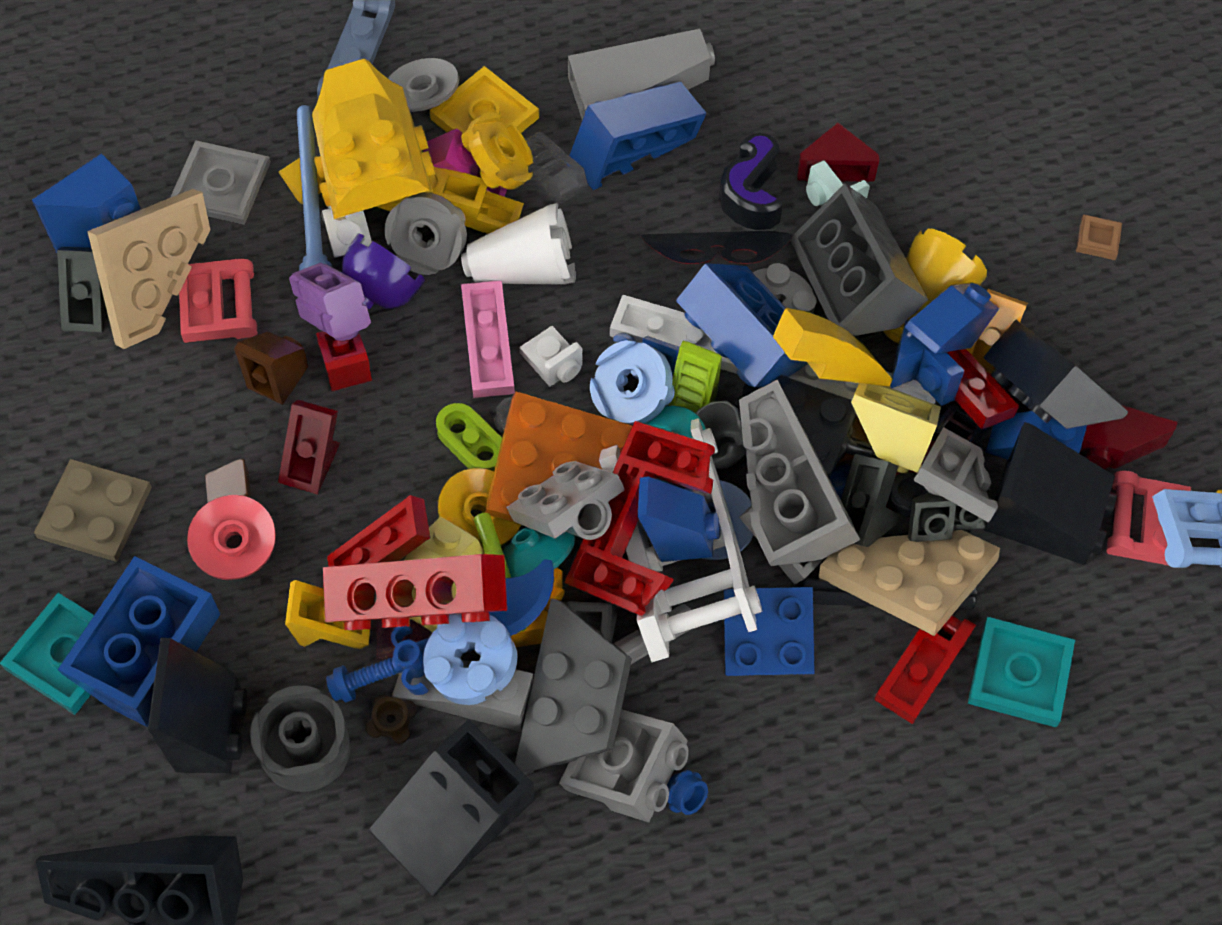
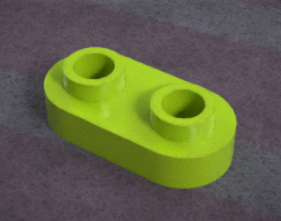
M453 403L441 409L436 418V428L442 443L468 469L483 468L495 471L502 437L466 404ZM455 424H462L466 427L460 433H454L450 430ZM488 451L493 454V457L490 460L482 461L478 458V455L481 452Z

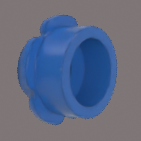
M685 770L677 773L670 778L667 784L669 789L667 803H669V809L675 813L694 814L706 801L708 786L702 781L701 775L698 772Z

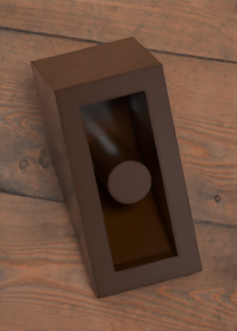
M267 331L239 341L234 348L247 388L282 405L309 367L303 346L289 336L279 337Z

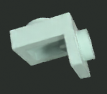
M824 160L811 166L806 192L814 206L820 205L822 207L843 184ZM865 180L850 186L867 198L870 186Z

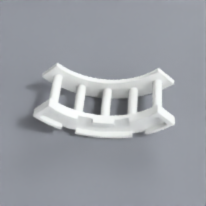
M699 418L691 420L690 430L693 436L692 439L714 446L715 453H718L711 428L703 430ZM618 445L601 450L599 461L602 470L613 472L621 454ZM710 456L709 477L713 479L711 494L697 490H691V492L704 496L707 504L714 503L721 529L720 538L714 539L713 550L726 547L730 569L668 588L666 591L660 590L646 605L645 614L643 616L637 614V623L651 662L669 657V641L675 639V634L742 614L748 632L757 630L755 614L762 612L761 603L755 586L749 587L738 541L712 456ZM638 520L626 548L628 560L656 572L663 571L662 566L677 562H661L654 547H649L645 529L640 520ZM731 587L734 588L736 595L734 597L671 617L667 613L672 611L671 606Z

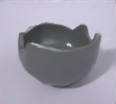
M713 401L700 408L695 414L700 417L706 429L711 428L717 448L721 446L716 455H711L715 468L726 469L734 466L746 454V449L743 445L740 410L730 402Z

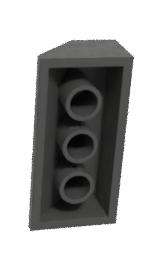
M846 183L829 198L790 240L828 320L846 329L853 336L899 328L928 300L878 207Z

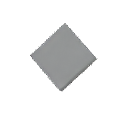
M195 140L171 197L191 189H196L203 192L208 217L245 225L271 163L270 157Z

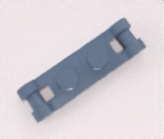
M353 0V8L327 69L360 59H366L373 64L394 12L395 0ZM366 12H371L377 15L376 18L365 17ZM322 76V77L320 78L319 83H318V87H317V97H318V98H319V95H320V91H321V87H322L323 77H324V76Z

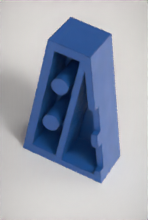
M681 81L665 86L660 85L637 93H628L622 97L606 101H597L588 105L569 155V160L592 190H595L602 186V178L615 171L620 170L624 175L633 170V167L630 165L631 163L649 154L655 159L696 138L706 112Z

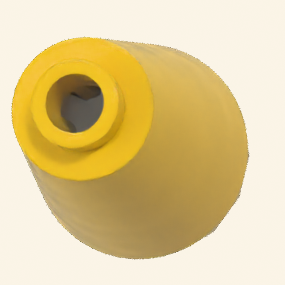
M927 229L924 234H922V231H919L912 242L906 260L928 300L908 319L916 316L951 285L975 283L980 286L987 277V269L982 260L977 255L972 260L962 252L966 245L947 233L935 229ZM905 322L899 328L885 330L884 333L892 341L899 344Z

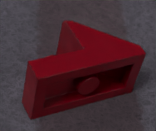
M296 400L292 403L278 483L318 495L341 443L333 440L338 411L302 400Z

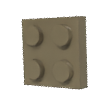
M70 459L34 534L38 539L117 562L152 486L150 482Z

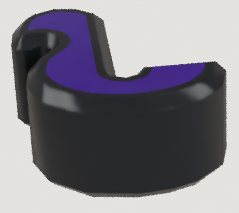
M755 133L746 137L740 145L739 159L732 161L724 168L720 182L719 201L723 212L735 223L753 230L771 229L779 224L783 208L781 201L760 189L777 169L774 158L780 153L778 142L769 134Z

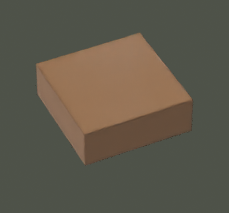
M1083 214L1076 252L1115 260L1119 250L1122 223Z

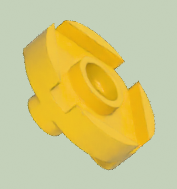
M485 112L469 124L468 130L461 136L462 143L472 154L481 169V178L488 187L495 189L501 186L505 189H516L530 180L533 172L528 173V166L533 163L531 150L523 135L513 124L506 128L498 121L503 116L495 112Z

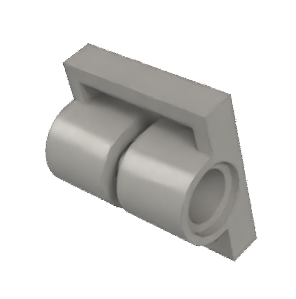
M570 461L558 466L553 471V476L540 485H532L521 491L518 495L519 499L506 508L513 522L550 537L556 538L566 531L583 539L593 540L601 537L610 526L612 512L608 501L623 492L625 488L617 474L577 461Z

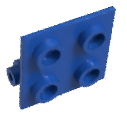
M813 587L756 588L762 612L755 614L757 630L748 632L742 614L724 619L726 676L815 674ZM734 589L724 590V600L736 596Z

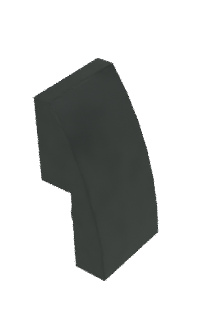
M988 488V490H987V494H988V498H989V499H990V495H991V489H990V488ZM928 492L912 499L908 539L914 542L952 539L954 530L982 529L986 527L987 521L942 496H936Z

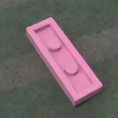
M502 281L461 284L473 398L514 394Z

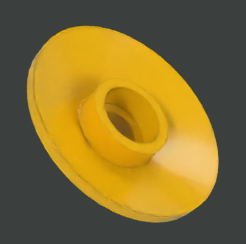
M472 468L455 474L445 483L438 499L439 517H443L476 537L482 546L471 511L478 509L485 513L494 471ZM491 516L500 545L503 546L514 537L521 524Z

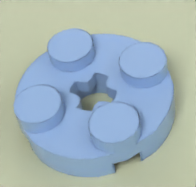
M628 340L620 341L608 347L599 356L595 364L598 365V368L595 372V379L591 378L590 380L591 397L598 411L609 419L633 425L635 421L647 423L659 415L665 405H668L674 398L675 390L672 385L673 376L669 362L660 351L648 344ZM630 373L635 377H639V384L634 392L630 390L624 391L623 387L628 383L627 375Z
M461 614L449 615V624L437 625V629L431 634L426 644L423 657L424 673L426 678L447 700L462 705H475L486 701V696L491 695L497 689L499 691L503 690L509 684L517 665V650L510 633L495 617L490 615V621L462 623ZM475 648L477 654L481 655L479 661H471L468 668H463L464 663L460 659L462 654L467 652L468 649Z

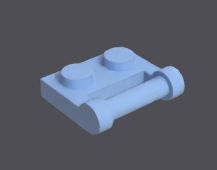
M1163 489L1152 496L1158 520L1168 544L1164 554L1167 564L1173 568H1186L1191 564L1220 565L1222 567V493ZM1190 538L1218 539L1220 548L1192 547Z

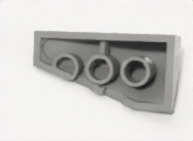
M775 380L739 399L743 445L746 449L748 474H746L747 486L750 490L751 507H753V512H750L751 526L769 564L776 566L822 560L859 541L860 538L779 381Z

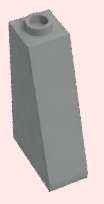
M695 29L568 56V79L583 120L588 105L597 101H606L622 97L628 93H637L660 85L665 86L680 81L687 89L709 80L710 66L715 64V55L711 43H705L701 30Z

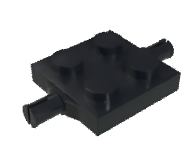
M780 376L778 381L829 479L836 464L846 453L853 456L857 454L872 458L874 450L871 444L852 437L853 424L857 417L851 403L852 400L789 377ZM739 396L738 401L735 405L739 410V399L743 398V396Z

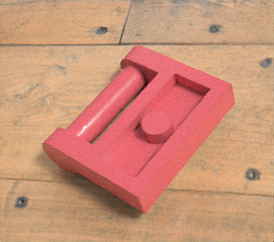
M231 259L188 264L192 268L179 291L180 328L183 342L233 337L241 339L256 336L258 333L257 322L252 318L250 279L254 277L252 261L248 259ZM225 279L234 280L236 318L224 319L222 280Z
M1118 471L1114 473L1115 478L1112 488L1116 490L1117 499L1114 510L1113 533L1107 540V554L1168 565L1164 555L1168 544L1158 520L1152 496L1163 489L1191 491V487L1141 478L1138 474L1131 471ZM1133 493L1144 495L1140 543L1134 542L1130 538Z

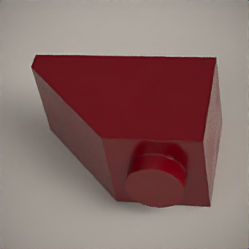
M1123 406L1128 411L1123 419L1087 425L1079 454L1103 469L1108 467L1116 469L1165 447L1176 430L1177 422Z

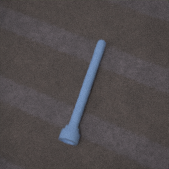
M302 105L297 109L306 256L303 257V262L299 265V271L320 262L332 267V264L327 261V256L323 255L317 168L314 161L316 154L312 109L307 105Z

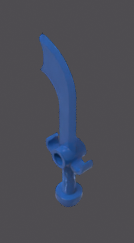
M544 559L534 570L522 576L506 578L507 611L489 612V614L505 626L510 636L528 627L547 605L554 583L552 560ZM410 626L396 627L391 634V641L395 646L392 658L350 673L344 665L333 669V674L326 677L327 686L334 701L343 700L345 703L355 700V689H358V687L361 688L371 684V682L383 680L388 676L396 675V673H402V683L412 694L423 695L429 690L424 684L420 682L417 685H411L413 678H420L425 675L423 657L429 638L419 642L412 640L402 641L404 636L412 634L413 629ZM475 648L468 649L467 652L475 650Z

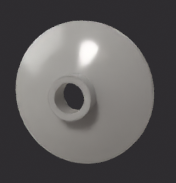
M424 58L409 62L399 67L388 77L389 80L403 87L410 112L428 110L442 104L455 93L459 85V75L456 67L450 62L438 58Z

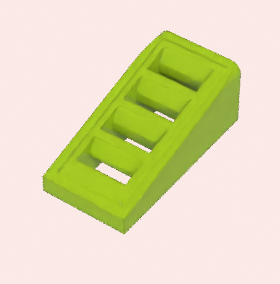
M682 341L672 381L675 390L674 398L668 405L684 407L696 413L700 408L713 402L718 391L722 356L688 341Z

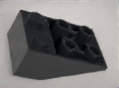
M468 719L434 750L371 826L369 832L434 897L535 800L534 783Z

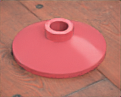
M241 495L222 496L205 504L192 519L187 536L188 549L193 561L206 574L221 580H238L254 574L269 560L275 547L276 529L269 512L259 502ZM239 535L242 537V542L238 547L229 548L227 546V540L231 536Z

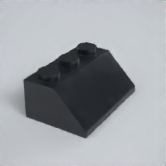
M1018 320L1011 324L983 356L995 368L990 375L1047 424L1052 418H1055L1068 429L1123 419L1128 413L1123 406L1076 365Z

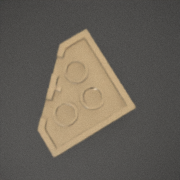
M196 189L188 190L87 231L115 345L123 349L159 334L166 320L162 315L172 295L178 296L192 268L188 263L198 243L203 245L210 232L203 192Z
M963 530L953 531L952 539L914 542L908 539V535L880 537L869 547L851 544L829 555L820 565L819 578L935 636L998 561L1000 548Z

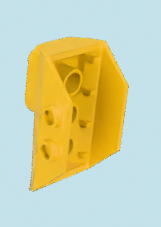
M366 59L327 69L324 73L317 104L312 112V118L320 156L314 157V161L321 181L326 180V182L319 184L326 206H331L333 218L341 221L346 219V215L422 192L426 194L433 193L429 176L436 174L429 151L422 152V150L429 148L422 125L414 126L403 87L381 74Z

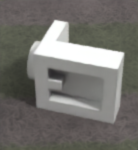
M553 326L520 346V354L549 387L559 380L563 383L572 380L581 369L582 347L577 342L569 345Z

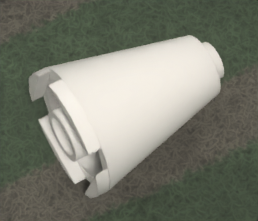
M557 203L547 205L468 243L467 252L461 254L464 273L466 277L472 276L475 283L502 281V284L575 283L576 280L575 264L567 265L566 262L567 259H570L569 249H572L563 212L561 209H558Z

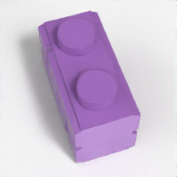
M321 262L292 273L289 277L293 294L298 297L295 301L300 317L316 326L319 330L326 332L335 340L345 341L352 339L359 334L360 330L367 328L371 323L367 306L363 304L365 298L361 283Z

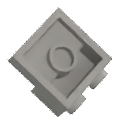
M621 709L613 750L596 755L582 756L575 761L569 762L559 784L571 793L603 802L611 811L650 822L654 811H662L668 802L669 789L667 784L673 771L681 770L687 762L689 752L686 744L688 740L674 723Z

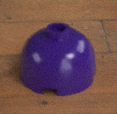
M357 233L343 257L342 273L361 283L365 298L363 304L367 306L368 310H371L374 304L385 309H394L408 303L426 279L419 274L416 280L408 275L412 268L374 241L371 242L369 247L363 245L365 236Z

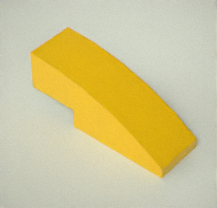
M785 308L773 338L790 360L807 362L820 379L890 386L893 379L863 343L846 329L815 314Z

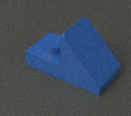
M911 319L906 320L896 351L891 376L893 380L889 387L894 388L916 379L923 389L929 392L941 406L954 401L965 370L947 352L935 354L905 328Z

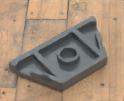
M551 599L515 761V765L524 774L534 773V770L551 765H562L572 762L582 756L596 755L613 750L632 661L630 656L604 638L603 634L596 628L582 620L564 602L556 599Z

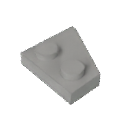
M943 427L914 481L923 485L928 492L946 498L987 522L991 520L998 508L997 501L988 498L987 490L992 483L989 473L983 465L985 459L982 449Z

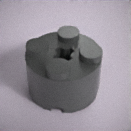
M291 686L275 692L267 699L268 702L259 713H256L252 720L250 737L253 750L265 773L277 786L295 792H309L323 788L343 773L351 752L350 734L342 711L333 699L311 686ZM308 735L305 737L304 742L299 743V736Z

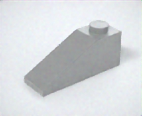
M463 661V668H468L471 661ZM515 669L511 681L503 690L499 691L497 689L494 693L485 697L486 701L475 705H462L447 700L425 675L420 678H413L411 685H417L421 682L429 691L423 695H414L403 685L401 680L402 673H399L392 697H397L402 701L410 700L415 705L522 732L533 683L532 673Z

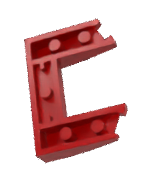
M635 421L612 472L619 476L625 490L608 501L612 512L610 526L597 539H583L564 583L643 616L646 612V605L660 590L666 591L674 579L622 558L639 520L640 478H657L711 494L713 479L709 477L710 456L715 453V447L696 439Z

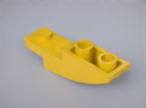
M434 167L436 174L429 176L433 194L444 197L454 206L460 208L466 218V227L489 234L520 218L524 203L487 191L488 186L480 177ZM405 198L376 207L391 212Z

